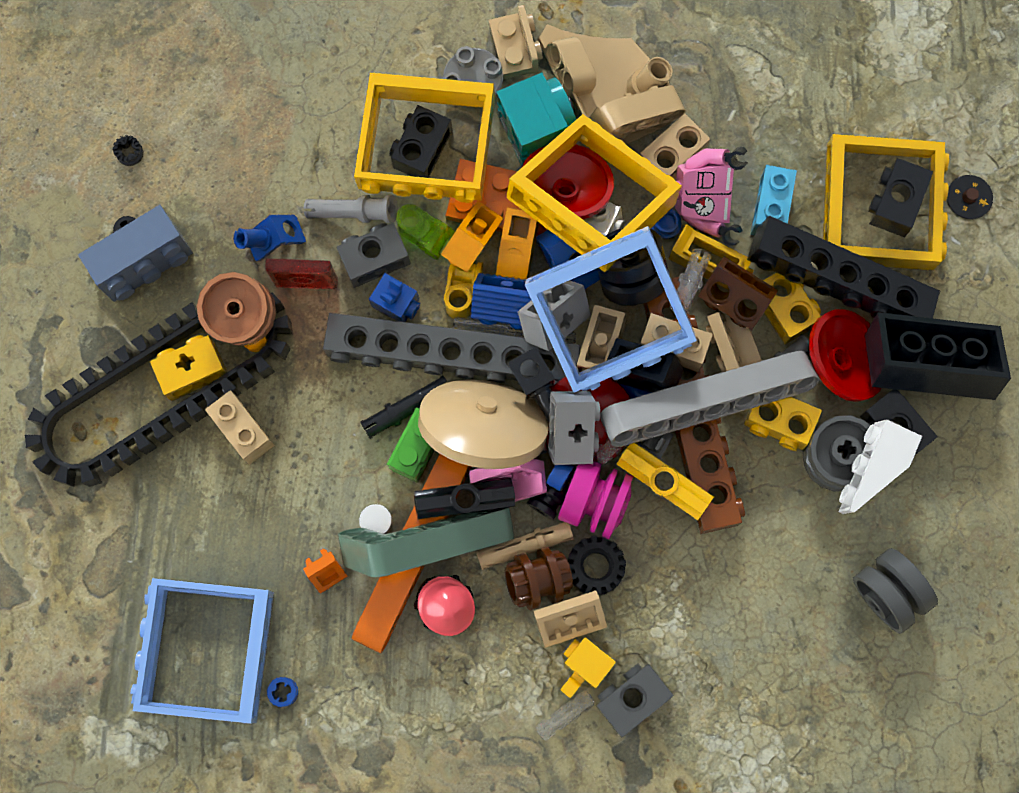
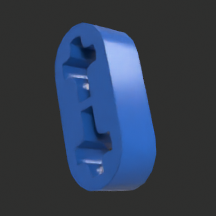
M573 464L555 465L546 484L562 492L576 466Z

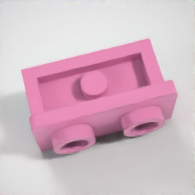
M533 459L523 465L511 468H477L469 471L470 483L511 478L514 486L515 502L544 494L547 491L544 461Z

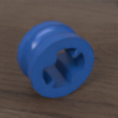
M279 677L272 680L267 689L269 701L278 707L290 706L296 701L299 694L296 682L287 677ZM282 682L285 683L284 687L290 686L291 693L287 694V700L284 702L281 701L282 697L276 698L275 691L279 690V684Z

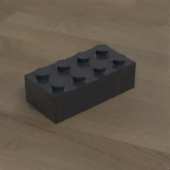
M878 312L865 333L872 387L996 400L1011 379L1001 326Z

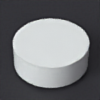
M369 505L360 514V527L387 534L392 526V516L382 505Z

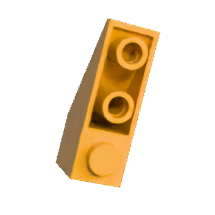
M507 207L496 276L520 278L521 280L529 278L536 244L535 237L538 234L540 223L523 210Z

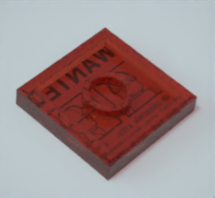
M266 258L265 270L276 287L337 288L338 277L330 261Z

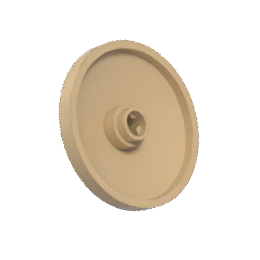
M457 380L432 389L423 398L418 417L420 433L435 451L455 462L483 469L511 468L533 460L543 450L549 431V423L537 402L531 398L527 399L523 392L513 387L487 380Z

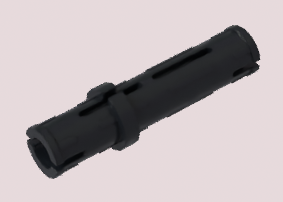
M442 375L439 379L392 405L387 403L384 405L385 409L360 421L369 439L393 425L395 427L401 425V421L411 416L416 407L420 409L423 398L432 389L447 382L446 378Z

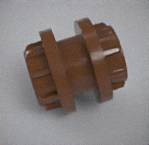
M543 547L537 550V559L530 560L525 553L514 556L513 562L507 563L504 570L507 589L512 602L519 608L526 606L530 611L538 609L543 597H548L552 604L562 602L564 595L570 593V590L573 588L571 569L565 555L559 550L551 551L549 547Z

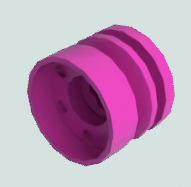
M593 460V464H578L562 504L558 520L578 527L585 515L591 516L589 532L594 533L599 520L606 522L602 537L610 539L613 531L621 524L632 495L631 482L633 475L626 473L621 486L613 484L618 472L617 469H613L605 481L600 479L601 463Z

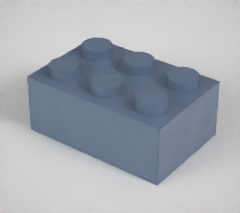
M158 205L79 253L78 256L95 284L115 302L116 300L127 299L135 292L134 289L142 284H150L161 277V273L168 268L182 265L193 252L175 223L163 207Z

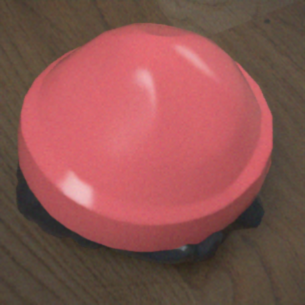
M441 575L427 578L418 589L414 609L419 612L425 628L440 635L454 636L464 632L470 626L475 615L473 593L470 586L464 585L460 581L458 575L450 577Z

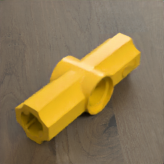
M637 443L630 444L617 462L618 466L649 486L656 494L663 496L696 520H699L714 498L713 495L680 474L674 467L667 465ZM666 471L673 476L674 484L672 488L662 489L658 486L656 479L660 472Z

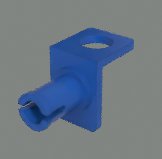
M269 215L253 229L239 228L238 231H235L233 238L237 248L251 249L255 261H261L281 245L303 244L306 242L295 215ZM283 223H288L295 232L294 237L285 232Z

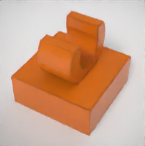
M325 549L320 550L323 556L318 560L312 562L310 558H307V567L303 568L308 579L320 594L348 577L332 552L328 553Z

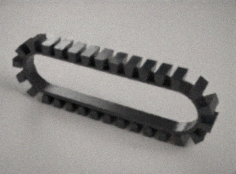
M272 292L271 295L275 301L277 314L285 308ZM193 302L182 308V311L192 320L186 325L174 313L166 318L165 321L175 332L167 336L165 329L158 323L147 330L158 341L156 344L150 346L149 341L141 334L130 341L141 352L134 357L132 351L125 345L113 352L124 363L117 368L116 363L106 356L96 363L107 374L104 377L100 378L98 372L89 367L79 373L89 384L85 389L74 378L62 384L72 395L71 398L66 400L65 395L57 389L45 395L55 408L48 416L33 408L28 420L36 425L43 426L41 435H25L27 449L33 452L44 449L46 452L43 456L32 461L40 472L46 475H50L60 465L53 480L72 487L75 486L76 472H81V483L89 487L102 483L96 471V468L101 465L104 473L110 476L116 475L123 470L113 459L118 454L121 461L129 466L141 459L130 448L135 443L139 451L147 455L157 448L147 437L154 432L156 439L164 444L174 437L164 426L171 421L173 428L179 433L191 426L181 416L185 411L188 410L191 418L198 422L208 415L198 405L199 402L205 399L209 407L219 399L215 392L221 388L224 394L230 390L236 396L242 394L231 383L238 377L247 390L258 383L257 380L248 372L252 368L257 367L263 379L273 374L275 371L265 360L272 352L286 360L290 347L286 342L277 341V334H293L292 323L289 317L285 315L274 320L273 327L269 331L268 340L257 354L98 456L81 464H69L62 461L56 454L52 441L53 431L59 419L64 414L153 359L161 351L170 348L200 329L202 325L198 320L197 307Z

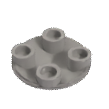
M464 46L459 48L446 64L443 79L493 83L496 96V91L500 90L503 83L501 62L487 50Z

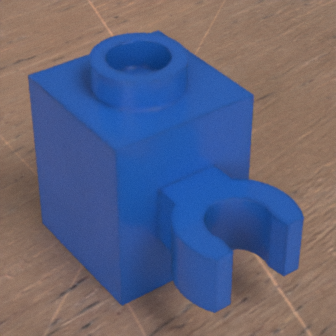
M384 273L369 298L370 304L374 309L399 322H406L408 318L413 319L421 305L418 302L419 295L415 289Z

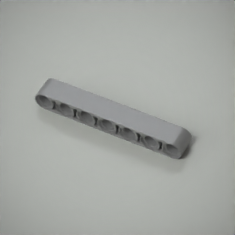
M795 351L615 403L606 407L600 413V419L612 446L622 447L805 393L819 383V377L807 354L804 351Z

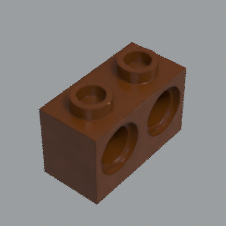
M724 256L698 297L703 299L709 308L716 311L720 310L730 316L732 322L736 325L753 330L778 290ZM717 282L726 284L729 292L721 291L717 287ZM743 300L753 301L757 309L746 307Z

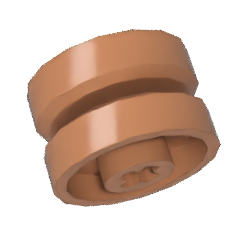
M230 272L219 274L207 282L199 294L197 313L198 320L205 332L213 338L225 343L245 346L255 344L268 334L274 324L276 307L274 298L267 287L248 275ZM236 305L240 306L238 313L233 311Z

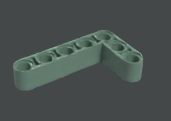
M510 507L460 514L386 535L366 528L348 529L338 533L344 567L370 577H382L508 542L514 539Z

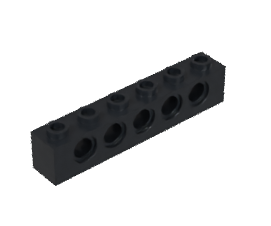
M771 216L767 217L757 227L747 258L748 261L755 263L762 270L774 271L785 276L792 283H801L813 288L820 295L836 298L847 307L859 308L868 312L873 318H875L878 312L933 318L940 294L938 289ZM783 250L789 254V257L783 253ZM811 262L817 266L818 270L813 267ZM840 275H842L845 278L846 282L842 280Z

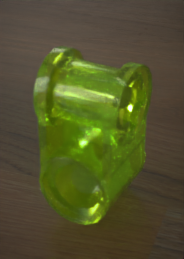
M414 204L402 206L396 214L399 233L425 254L438 260L441 256L440 251L447 241L452 238L455 233L454 230ZM409 216L419 220L418 224L414 227H406L402 222Z

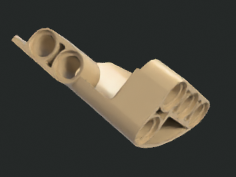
M548 24L538 38L555 77L561 83L566 94L572 95L580 115L584 114L592 121L597 122L604 130L617 139L622 140L625 144H629L661 129L680 118L686 112L674 86L669 83L673 73L669 62L661 57L650 59L632 38L593 37L564 31Z

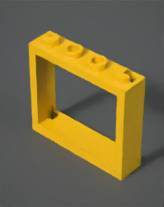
M370 73L354 173L358 189H362V191L370 194L386 191L393 192V194L401 197L417 194L424 195L432 200L448 197L455 198L457 201L471 203L474 200L482 201L495 105L494 84ZM381 98L482 107L473 182L371 173Z
M582 114L509 178L506 198L583 255L647 226L651 229L676 205L682 185L676 182L673 177L666 175L651 164L647 158L633 151L622 140L617 139L604 130L597 122ZM579 141L656 197L612 240H609L533 183ZM619 259L599 268L606 272Z
M833 134L827 144L823 239L885 267L934 270L942 260H945L947 253V244L942 242L943 231L946 230L948 222L947 212H943V201L947 200L949 189L948 183H944V172H947L949 166V154L945 153V142ZM845 152L931 158L930 170L934 172L930 180L928 252L841 245Z

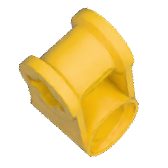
M483 262L472 264L468 272L450 263L444 304L447 314L452 319L463 320L471 314L473 285L478 273L483 272ZM457 297L464 298L467 301L462 307H454L450 303Z

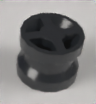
M546 484V493L530 497L527 505L543 516L554 520L557 515L556 509L559 505L563 504L565 495Z

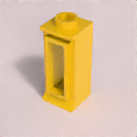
M688 224L683 228L669 257V260L709 279L717 265L689 251L691 244L694 243L721 258L725 256L752 274L754 272L753 269L749 268L751 261L747 260V256L694 230ZM717 282L718 285L729 290L726 284Z

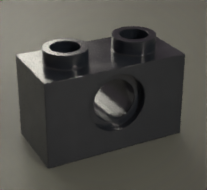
M899 158L895 160L891 168L886 166L879 180V184L883 185L880 196L874 195L868 212L873 214L869 224L905 238L913 228L934 171ZM891 192L900 193L904 197V202L896 201L892 197Z
M891 390L860 415V418L870 426L887 419L895 421L902 427L921 435L922 438L915 455L938 437L899 390Z

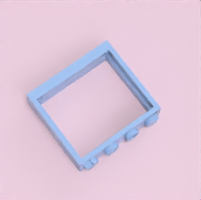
M649 226L526 279L525 287L574 393L579 390H594L601 385V381L610 377L613 380L621 379L631 373L630 369L641 364L643 367L652 366L662 360V355L672 351L674 354H680L684 352V349L691 347V343L697 341L695 332ZM646 247L681 330L579 372L543 291Z
M152 578L151 585L148 586V593L144 597L145 604L148 605L147 616L142 619L140 624V637L143 638L142 650L137 652L135 658V670H138L137 684L132 685L130 694H133L131 701L133 711L250 724L257 723L274 592L262 589ZM168 591L254 600L239 711L152 702Z

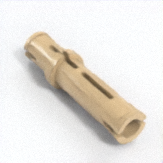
M562 522L541 530L538 527L533 529L534 532L476 550L482 570L514 560V556L517 554L525 553L528 555L537 552L539 548L553 547L574 540L569 523Z

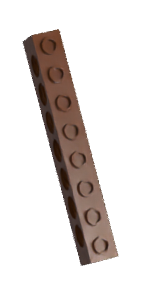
M680 277L671 278L692 327L698 329L695 316L689 315L687 304L690 303V295L687 285L682 286ZM665 291L659 297L643 303L647 322L651 313L664 317L662 310L672 308ZM701 367L699 372L691 370L694 377L691 380L680 379L678 385L710 375H704L703 367ZM721 417L675 431L686 478L707 492L710 489H719L724 494V502L722 504L710 502L699 520H697L700 534L738 526L742 523L741 517H745L743 502L741 498H736L733 486L737 485L736 474L733 467H728L725 455L729 454L728 443L725 436H720L717 425L721 424ZM697 427L704 428L709 434V440L705 442L697 441L693 436V429ZM710 458L714 460L717 466L716 471L713 473L705 472L700 465L701 459Z

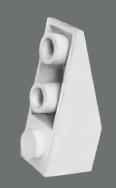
M887 419L872 424L864 436L866 445L863 453L857 456L852 465L854 475L850 485L847 484L841 492L839 502L842 504L839 512L842 514L854 513L909 468L922 436Z

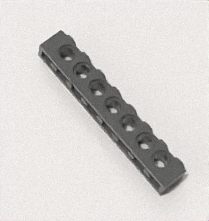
M329 313L323 350L327 356L331 357L330 360L334 362L349 363V360L352 359L360 360L362 365L369 367H380V364L383 363L391 364L393 369L400 371H411L412 367L422 368L425 373L431 375H443V371L453 372L456 377L462 379H474V375L487 377V381L505 383L506 379L517 381L511 368L505 363L507 358L512 355L520 356L533 348H537L543 359H548L554 363L555 367L550 372L555 379V383L566 377L554 348L549 351L526 342L524 337ZM362 335L367 338L364 346L360 348L351 346V341L354 337ZM393 339L398 342V346L394 351L385 352L381 349L382 344L386 340ZM424 343L428 345L429 351L423 356L413 354V348L417 344ZM566 343L577 366L580 345ZM455 347L461 353L457 359L448 360L443 356L445 350ZM486 351L492 355V359L486 364H479L474 360L477 353ZM533 360L524 361L520 367L521 374L530 379L536 377L539 373L538 363Z

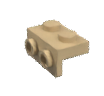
M720 312L707 316L710 325L706 326V332L713 334L711 343H717L720 355L716 356L722 372L762 361L750 329L736 325L732 322L730 316H724Z

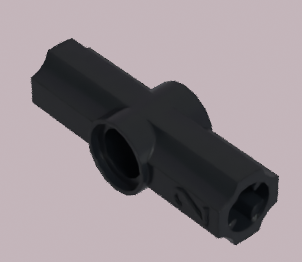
M512 479L414 491L417 520L515 507ZM460 490H467L472 494L473 502L470 507L462 508L457 504L456 495Z

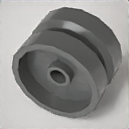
M851 415L835 416L823 422L813 432L808 445L803 450L804 467L809 477L820 487L831 491H842L847 484L850 485L854 475L852 465L857 456L863 453L866 445L864 436L870 425L866 421ZM838 450H841V451L844 452V454H845V459L842 458V454H843V453H838Z
M889 548L875 559L877 569L867 566L853 577V581L858 592L873 612L892 630L901 634L915 623L914 612L920 615L927 614L938 605V598L927 579L917 567L899 551Z

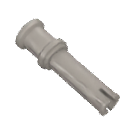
M362 195L357 200L306 199L304 202V209H311V211L304 212L305 217L308 219L358 218L362 223H369L372 220H384L386 223H394L398 215V204L394 195H386L384 198H372L370 195Z

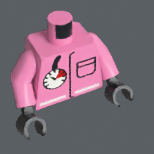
M737 147L730 153L728 149L705 148L688 158L685 164L678 165L676 182L682 186L675 209L682 215L685 222L697 230L717 238L722 236L725 244L733 246L740 241L730 237V230L741 233L743 230L741 226L735 224L725 227L724 223H730L734 170H741L748 164L746 161H738L736 155H744L747 150L745 147Z

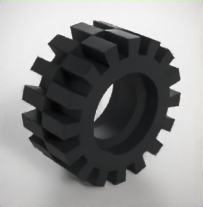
M597 536L584 538L578 544H575L567 560L571 569L574 587L576 586L582 593L597 591L598 595H605L613 591L623 579L626 566L622 549L618 548V544L605 537ZM595 553L603 555L609 564L607 574L597 579L588 576L583 567L586 557Z

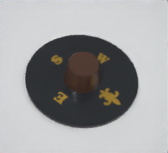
M963 175L956 178L949 185L947 203L950 209L959 217L977 219L984 216L990 210L993 203V193L988 183L982 178L975 175Z

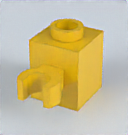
M586 637L581 642L574 639L563 653L568 658L564 664L574 673L560 691L571 698L584 681L595 689L616 662Z

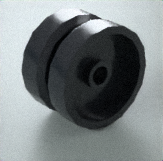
M623 228L617 229L605 235V237L612 240ZM650 229L668 270L661 236L653 229ZM646 247L620 258L606 272L596 268L604 296L610 302L618 305L635 306L647 303L659 297L665 291Z

